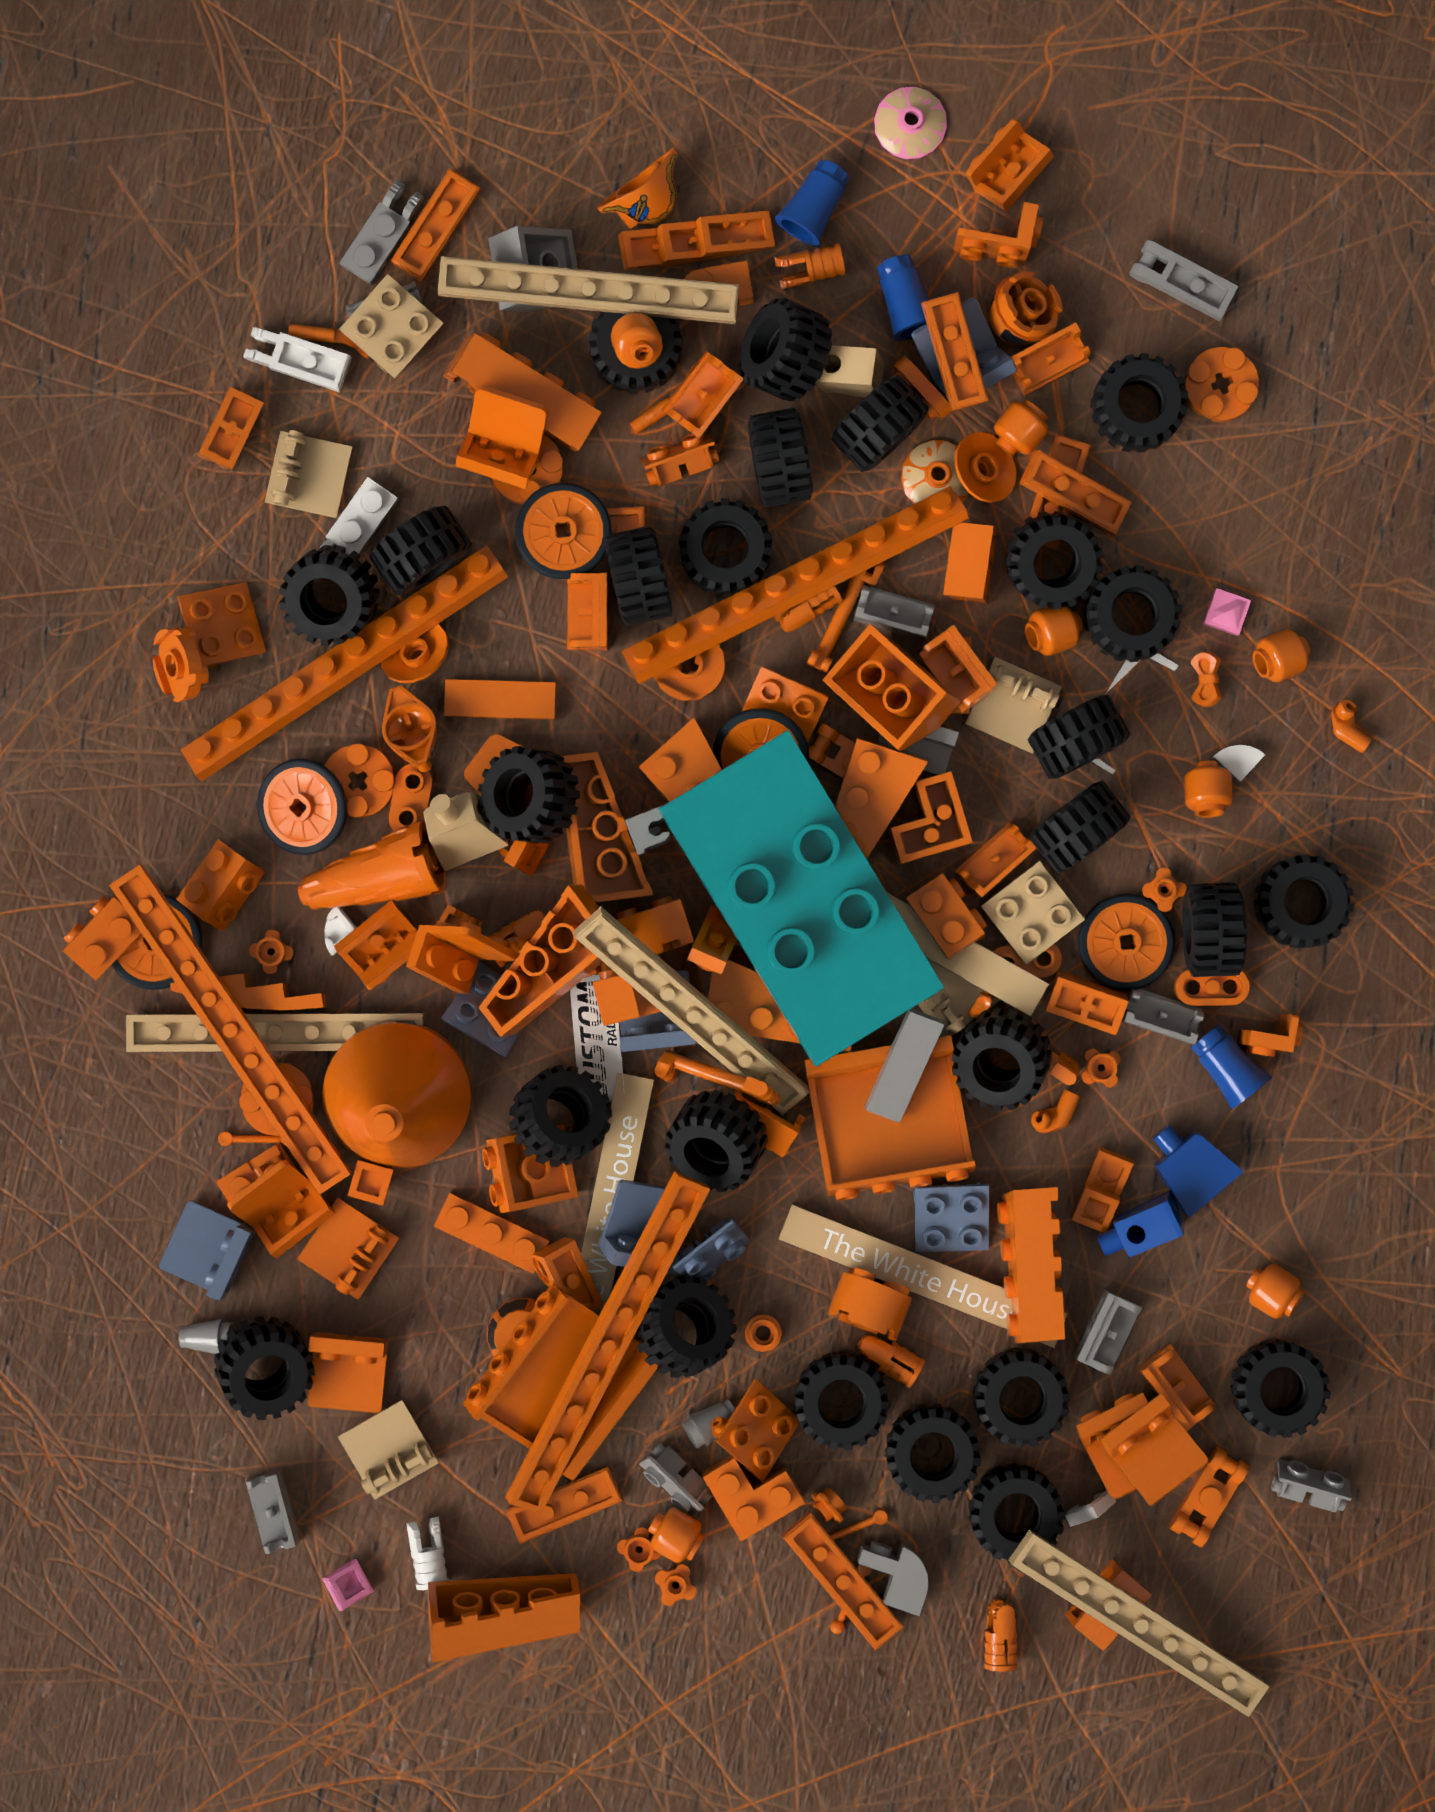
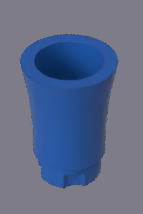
M819 160L815 169L809 172L791 200L776 215L775 220L777 224L797 240L807 245L818 246L835 207L845 193L844 188L850 180L848 173L829 160Z
M905 254L891 257L877 266L880 276L879 283L890 316L893 339L897 341L912 339V332L926 324L921 303L930 300L917 267H914L911 256Z
M1219 1024L1199 1039L1196 1045L1193 1044L1191 1046L1194 1053L1201 1057L1198 1061L1217 1084L1231 1110L1272 1078L1245 1053L1231 1035L1227 1036Z

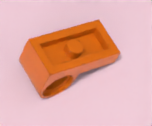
M562 1237L531 1256L533 1267L544 1284L551 1286L554 1283L593 1310L604 1305L574 1239Z

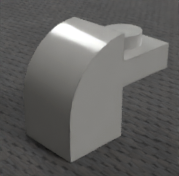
M872 1541L871 1545L868 1546L861 1543L857 1554L858 1564L890 1574L882 1596L883 1603L920 1616L928 1591V1574L918 1552L902 1541L896 1555L892 1554V1548L885 1544Z

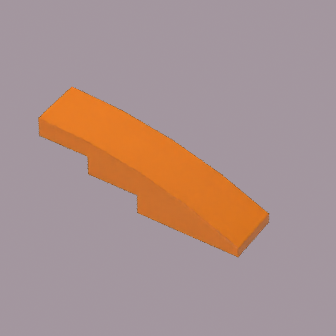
M769 211L699 217L696 221L660 224L657 228L622 231L618 235L624 271L701 262L773 249L775 247Z
M249 973L220 976L240 1008L299 1010L328 1007L326 993L289 997L287 983L251 987ZM170 983L171 991L182 994L176 983Z

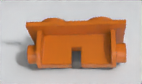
M690 434L681 439V444L670 448L667 445H660L648 450L647 456L640 458L645 470L652 469L645 472L650 486L657 484L658 487L682 479L679 465L684 463L689 476L713 468V464L719 462V457L715 447L708 450V447L715 445L710 434H702L700 438Z

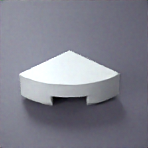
M1234 745L1217 752L1212 759L1218 762L1221 767L1230 771L1231 776L1237 782H1241L1265 754L1251 746Z
M341 907L332 908L327 916L324 928L325 944L332 956L337 953L334 945L357 928Z
M1106 1490L1093 1496L1094 1500L1089 1504L1080 1507L1078 1505L1074 1506L1066 1512L1065 1517L1070 1527L1099 1518L1116 1503V1500L1111 1498Z

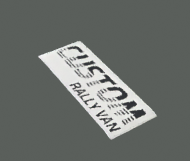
M592 975L582 979L570 989L576 1067H578L579 1074L584 1071L592 1074L590 1080L593 1083L599 1081L603 1086L599 1089L601 1094H608L609 1100L612 1102L617 1074L622 1073L623 1077L619 1023L603 1026L592 983L599 981L600 977L599 975Z

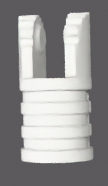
M439 1517L430 1518L428 1521L431 1547L422 1548L420 1530L415 1521L406 1523L411 1558L414 1561L413 1567L415 1568L414 1574L417 1580V1590H428V1582L449 1581L447 1568H445L446 1561L443 1555L444 1546Z

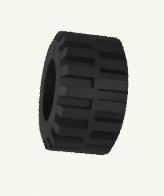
M775 298L769 304H765L752 319L740 348V374L744 377L746 384L782 400L794 401L796 398L800 399L805 396L807 390L810 391L815 386V382L820 379L829 359L828 355L832 346L830 341L832 330L829 328V321L827 318H824V315L786 298Z
M599 311V317L594 318L591 325L592 332L589 333V344L594 366L597 372H600L602 375V379L607 384L609 382L614 384L615 389L622 391L623 388L628 389L630 394H638V390L644 389L646 393L651 392L654 386L659 384L661 387L667 383V378L670 375L673 376L676 372L678 362L680 363L682 356L681 329L675 318L649 316L653 319L661 334L663 342L662 352L656 362L650 366L635 369L621 363L611 342V331L614 324L626 314Z
M1141 353L1139 357H1134L1133 354L1127 355L1122 361L1119 362L1117 360L1111 364L1096 384L1093 391L1094 395L1091 399L1090 408H1093L1094 412L1091 417L1093 424L1098 423L1099 425L1098 433L1101 437L1106 435L1110 439L1108 443L1113 447L1118 444L1123 446L1122 451L1130 452L1131 449H1137V453L1146 452L1149 448L1156 449L1163 442H1167L1181 425L1188 406H1185V402L1188 400V390H1183L1182 386L1185 384L1182 376L1177 377L1175 375L1176 368L1172 364L1167 367L1162 363L1164 358L1156 356L1155 359H1150L1148 353ZM1132 384L1143 385L1151 389L1159 401L1160 409L1157 417L1145 423L1135 422L1126 417L1121 411L1118 402L1120 391L1125 386Z
M899 375L889 377L870 392L842 420L834 430L831 440L861 472L871 470L918 427L926 417L929 406Z
M788 408L750 415L748 433L755 476L762 503L768 508L810 500L813 492L811 468L799 413L795 408Z
M721 498V502L715 503L711 500L706 502L703 508L700 509L698 507L692 512L691 518L687 519L683 525V531L680 533L679 539L681 563L683 569L688 574V578L693 583H697L700 589L705 592L709 590L718 596H722V594H730L732 596L759 582L764 576V572L768 569L772 552L771 533L768 531L765 519H761L755 508L745 506V502L740 500L730 502L729 498ZM722 527L733 528L745 537L748 546L747 554L744 560L737 566L720 568L707 560L703 549L704 541L707 535L715 529Z
M437 506L417 514L391 531L375 546L370 554V559L394 595H403L427 585L455 566L468 553L472 543L447 506Z
M1054 511V514H1048L1047 512L1038 513L1039 517L1034 519L1030 516L1024 520L1026 524L1021 529L1017 526L1013 531L1015 534L1014 539L1008 540L1006 547L1009 549L1008 555H1005V564L1008 566L1007 574L1027 600L1036 603L1039 607L1046 608V606H1051L1055 610L1062 609L1061 603L1067 604L1069 607L1077 605L1075 600L1080 597L1085 600L1090 595L1087 592L1091 586L1096 588L1099 582L1096 576L1098 573H1102L1103 565L1100 563L1103 553L1102 549L1098 547V539L1087 526L1071 515L1067 516L1062 512ZM1052 540L1068 542L1074 553L1073 563L1069 571L1064 576L1055 580H1043L1037 576L1034 571V558L1040 547Z
M646 526L606 535L605 548L622 621L626 626L671 617L673 608L656 532L653 528Z
M331 545L322 546L318 551L314 548L302 556L286 572L283 578L285 582L279 589V594L284 596L279 601L280 610L287 609L288 613L283 617L287 624L291 622L295 624L296 628L293 632L298 636L302 632L307 634L306 641L314 643L317 639H321V646H329L333 641H335L336 645L342 644L348 638L352 639L376 612L379 604L375 603V601L380 597V589L374 588V585L378 582L376 573L372 575L368 573L372 566L367 560L363 564L357 559L360 554L354 550L348 555L345 553L346 547L339 545L334 550L331 549ZM326 578L336 582L346 595V611L331 612L319 605L313 594L314 579Z
M1136 565L1134 568H1129L1128 566L1121 567L1119 570L1112 571L1106 575L1090 593L1087 599L1088 604L1084 611V616L1087 617L1085 628L1086 632L1090 631L1092 635L1090 638L1094 645L1098 644L1102 648L1100 652L1104 655L1110 654L1117 661L1129 660V662H1138L1142 659L1146 660L1163 650L1175 637L1174 634L1179 629L1181 623L1179 615L1182 613V605L1177 603V598L1179 597L1177 590L1173 591L1169 586L1172 582L1167 577L1164 579L1159 577V571L1154 569L1150 571L1144 570V566ZM1123 594H1137L1150 604L1153 612V623L1145 633L1130 635L1120 630L1115 624L1112 617V606L1115 600Z
M1100 695L1033 731L1027 740L1048 779H1057L1127 741L1131 734L1110 695Z
M515 746L512 747V750L505 749L501 751L500 757L494 756L489 762L491 768L484 770L482 774L485 778L484 782L479 784L478 792H482V798L478 800L479 808H484L481 816L484 822L490 823L489 829L493 833H498L499 837L504 839L539 844L551 842L552 838L562 836V828L569 829L573 823L570 818L572 814H577L579 808L575 806L576 799H580V791L575 788V785L579 783L577 775L571 774L573 767L570 763L564 762V757L550 751ZM532 782L533 796L529 807L526 809L525 794L528 785Z
M1104 781L1095 782L1032 831L1030 840L1056 873L1066 872L1124 828L1131 816Z
M1299 855L1278 861L1272 865L1270 870L1265 871L1261 877L1263 878L1261 884H1257L1255 890L1258 893L1257 900H1254V908H1258L1259 915L1256 916L1259 923H1263L1265 926L1264 932L1268 936H1273L1276 938V942L1282 945H1289L1292 948H1312L1329 943V940L1337 938L1342 933L1340 930L1348 926L1351 920L1348 918V914L1354 910V903H1350V896H1353L1354 893L1352 887L1348 888L1346 881L1349 880L1345 873L1341 874L1337 870L1339 866L1334 862L1329 863L1325 861L1326 858L1320 856ZM1297 880L1311 881L1322 894V911L1315 921L1308 924L1297 923L1288 915L1285 909V893L1288 887Z
M1235 882L1189 884L1186 889L1182 907V936L1186 965L1193 977L1236 976L1241 973L1246 957V915L1243 897Z
M1002 1007L994 1008L992 1014L987 1010L981 1012L977 1019L974 1017L968 1023L953 1052L952 1061H954V1064L952 1066V1073L959 1076L956 1084L959 1089L966 1088L965 1096L970 1100L974 1097L980 1100L978 1105L986 1108L987 1104L993 1105V1110L1001 1111L1003 1106L1007 1105L1009 1110L1017 1109L1019 1102L1022 1105L1027 1104L1032 1096H1036L1050 1067L1052 1050H1048L1050 1045L1049 1037L1041 1036L1044 1029L1039 1023L1035 1026L1031 1023L1033 1017L1025 1014L1024 1017L1018 1016V1010L1010 1008L1008 1013H1004ZM988 1048L1004 1049L1017 1059L1020 1068L1015 1070L1000 1069L987 1059L984 1050Z
M557 1065L551 1070L547 1068L541 1071L516 1093L513 1099L515 1104L510 1107L509 1115L515 1117V1119L509 1124L511 1131L516 1130L518 1133L514 1138L517 1145L520 1143L525 1145L526 1149L523 1152L528 1157L535 1154L537 1156L536 1162L540 1164L550 1160V1166L558 1167L563 1163L566 1166L580 1160L602 1143L605 1139L603 1135L609 1132L611 1126L606 1121L612 1117V1109L606 1108L605 1104L610 1102L608 1094H601L599 1089L603 1086L599 1081L593 1083L590 1080L592 1074L587 1071L579 1074L578 1067L570 1065L564 1070L563 1065ZM547 1100L559 1101L569 1109L574 1120L573 1133L562 1131L551 1122L547 1113Z
M713 1090L711 1094L707 1091H702L697 1096H691L681 1108L665 1136V1141L667 1142L665 1151L671 1155L669 1158L672 1166L678 1167V1173L706 1183L710 1191L713 1188H716L718 1192H726L728 1188L731 1190L739 1188L741 1184L744 1185L766 1149L768 1136L764 1134L766 1131L765 1124L758 1121L760 1115L756 1110L751 1111L748 1108L749 1104L747 1102L736 1100V1096L730 1093L726 1096L721 1091Z
M684 1276L679 1280L678 1278L671 1280L658 1289L634 1335V1338H640L641 1343L637 1345L640 1353L645 1351L648 1356L645 1361L650 1366L654 1363L657 1364V1371L663 1375L670 1371L671 1377L679 1378L684 1375L687 1378L715 1365L728 1354L726 1350L734 1344L735 1339L731 1335L736 1333L737 1324L731 1323V1319L735 1317L734 1309L728 1310L726 1303L729 1302V1299L726 1295L721 1297L717 1293L720 1288L715 1284L706 1286V1279L699 1277L693 1281L692 1276ZM675 1310L683 1312L692 1320L696 1329L695 1345L684 1341L677 1333L673 1323Z
M263 1316L255 1317L254 1323L249 1324L247 1319L239 1322L241 1328L236 1331L232 1327L227 1332L228 1341L221 1339L218 1344L220 1353H215L214 1357L217 1367L214 1368L215 1374L226 1400L229 1401L235 1411L240 1409L245 1417L251 1418L253 1413H255L257 1420H266V1416L272 1414L273 1419L282 1417L280 1412L286 1409L291 1413L296 1409L294 1406L296 1401L303 1403L307 1398L304 1390H311L313 1385L311 1376L315 1375L313 1359L301 1335L297 1330L294 1331L292 1325L285 1321L281 1324L279 1318L272 1316L268 1322H265ZM270 1355L283 1358L278 1371L269 1378L251 1380L245 1377L249 1366L257 1359Z
M1276 1339V1342L1262 1341L1261 1346L1255 1347L1253 1345L1247 1349L1249 1354L1245 1358L1240 1356L1237 1360V1363L1240 1365L1237 1371H1232L1231 1378L1234 1379V1385H1230L1231 1394L1235 1398L1233 1401L1234 1405L1241 1412V1416L1259 1431H1263L1273 1437L1281 1435L1284 1438L1292 1437V1433L1297 1432L1299 1435L1306 1433V1427L1310 1424L1315 1427L1320 1422L1317 1419L1320 1412L1325 1415L1328 1407L1324 1403L1326 1399H1330L1331 1391L1327 1389V1384L1330 1383L1329 1377L1324 1373L1322 1363L1300 1345ZM1288 1367L1298 1375L1300 1383L1298 1395L1290 1405L1284 1408H1269L1261 1399L1260 1388L1262 1381L1272 1370Z
M1020 1348L1012 1349V1352L1006 1353L1003 1351L998 1353L997 1358L994 1360L989 1359L985 1363V1369L982 1372L979 1371L976 1377L978 1381L973 1390L975 1396L974 1405L980 1420L992 1435H995L999 1441L1005 1444L1009 1442L1013 1443L1016 1447H1023V1444L1035 1446L1039 1445L1038 1441L1045 1439V1441L1053 1437L1051 1433L1055 1429L1059 1431L1064 1425L1062 1423L1063 1417L1068 1416L1069 1408L1067 1403L1070 1401V1393L1067 1391L1065 1378L1047 1357L1039 1355L1036 1351L1029 1349L1028 1351H1022ZM1016 1377H1031L1039 1383L1043 1391L1040 1407L1028 1417H1010L1003 1411L999 1399L1003 1387Z
M838 1352L835 1355L830 1353L822 1355L823 1358L818 1361L816 1359L809 1364V1368L806 1371L803 1370L799 1377L798 1385L796 1384L794 1402L798 1420L805 1433L813 1437L814 1441L819 1445L823 1443L833 1450H837V1447L844 1448V1450H852V1446L858 1444L861 1447L868 1443L867 1440L871 1436L875 1438L879 1433L881 1424L884 1425L886 1421L889 1400L884 1381L875 1367L869 1361L863 1360L859 1355H848L846 1352ZM836 1380L854 1382L863 1394L862 1409L854 1418L847 1421H833L827 1418L820 1409L819 1397L821 1391L829 1383Z
M925 1404L918 1405V1409L913 1411L909 1409L903 1413L904 1416L900 1420L896 1419L892 1425L891 1433L888 1432L886 1439L887 1448H885L887 1465L895 1483L908 1496L911 1494L916 1497V1500L925 1502V1499L931 1500L932 1503H941L940 1499L944 1498L950 1501L956 1498L955 1494L959 1491L964 1493L969 1488L967 1484L971 1480H975L977 1476L976 1469L977 1466H980L981 1457L979 1456L980 1445L968 1421L963 1416L957 1414L955 1410L950 1407L948 1409L943 1408L940 1404H933V1406L928 1407ZM936 1432L946 1435L952 1441L955 1450L954 1458L950 1465L938 1473L919 1471L911 1460V1448L915 1441L927 1433Z
M1008 1464L1009 1467L1002 1469L1001 1466L993 1468L995 1472L989 1476L986 1473L980 1478L982 1481L980 1485L974 1486L972 1490L973 1497L972 1500H969L968 1505L970 1511L969 1521L981 1546L996 1559L1001 1560L1003 1558L1008 1563H1010L1008 1561L1029 1529L1054 1546L1058 1543L1056 1541L1058 1534L1062 1535L1064 1529L1062 1520H1065V1511L1062 1507L1063 1502L1059 1493L1043 1473L1037 1472L1027 1465L1018 1467L1017 1464ZM1022 1493L1029 1495L1034 1499L1038 1507V1514L1033 1525L1020 1533H1007L1001 1530L996 1524L994 1517L995 1510L1000 1501L1011 1494Z

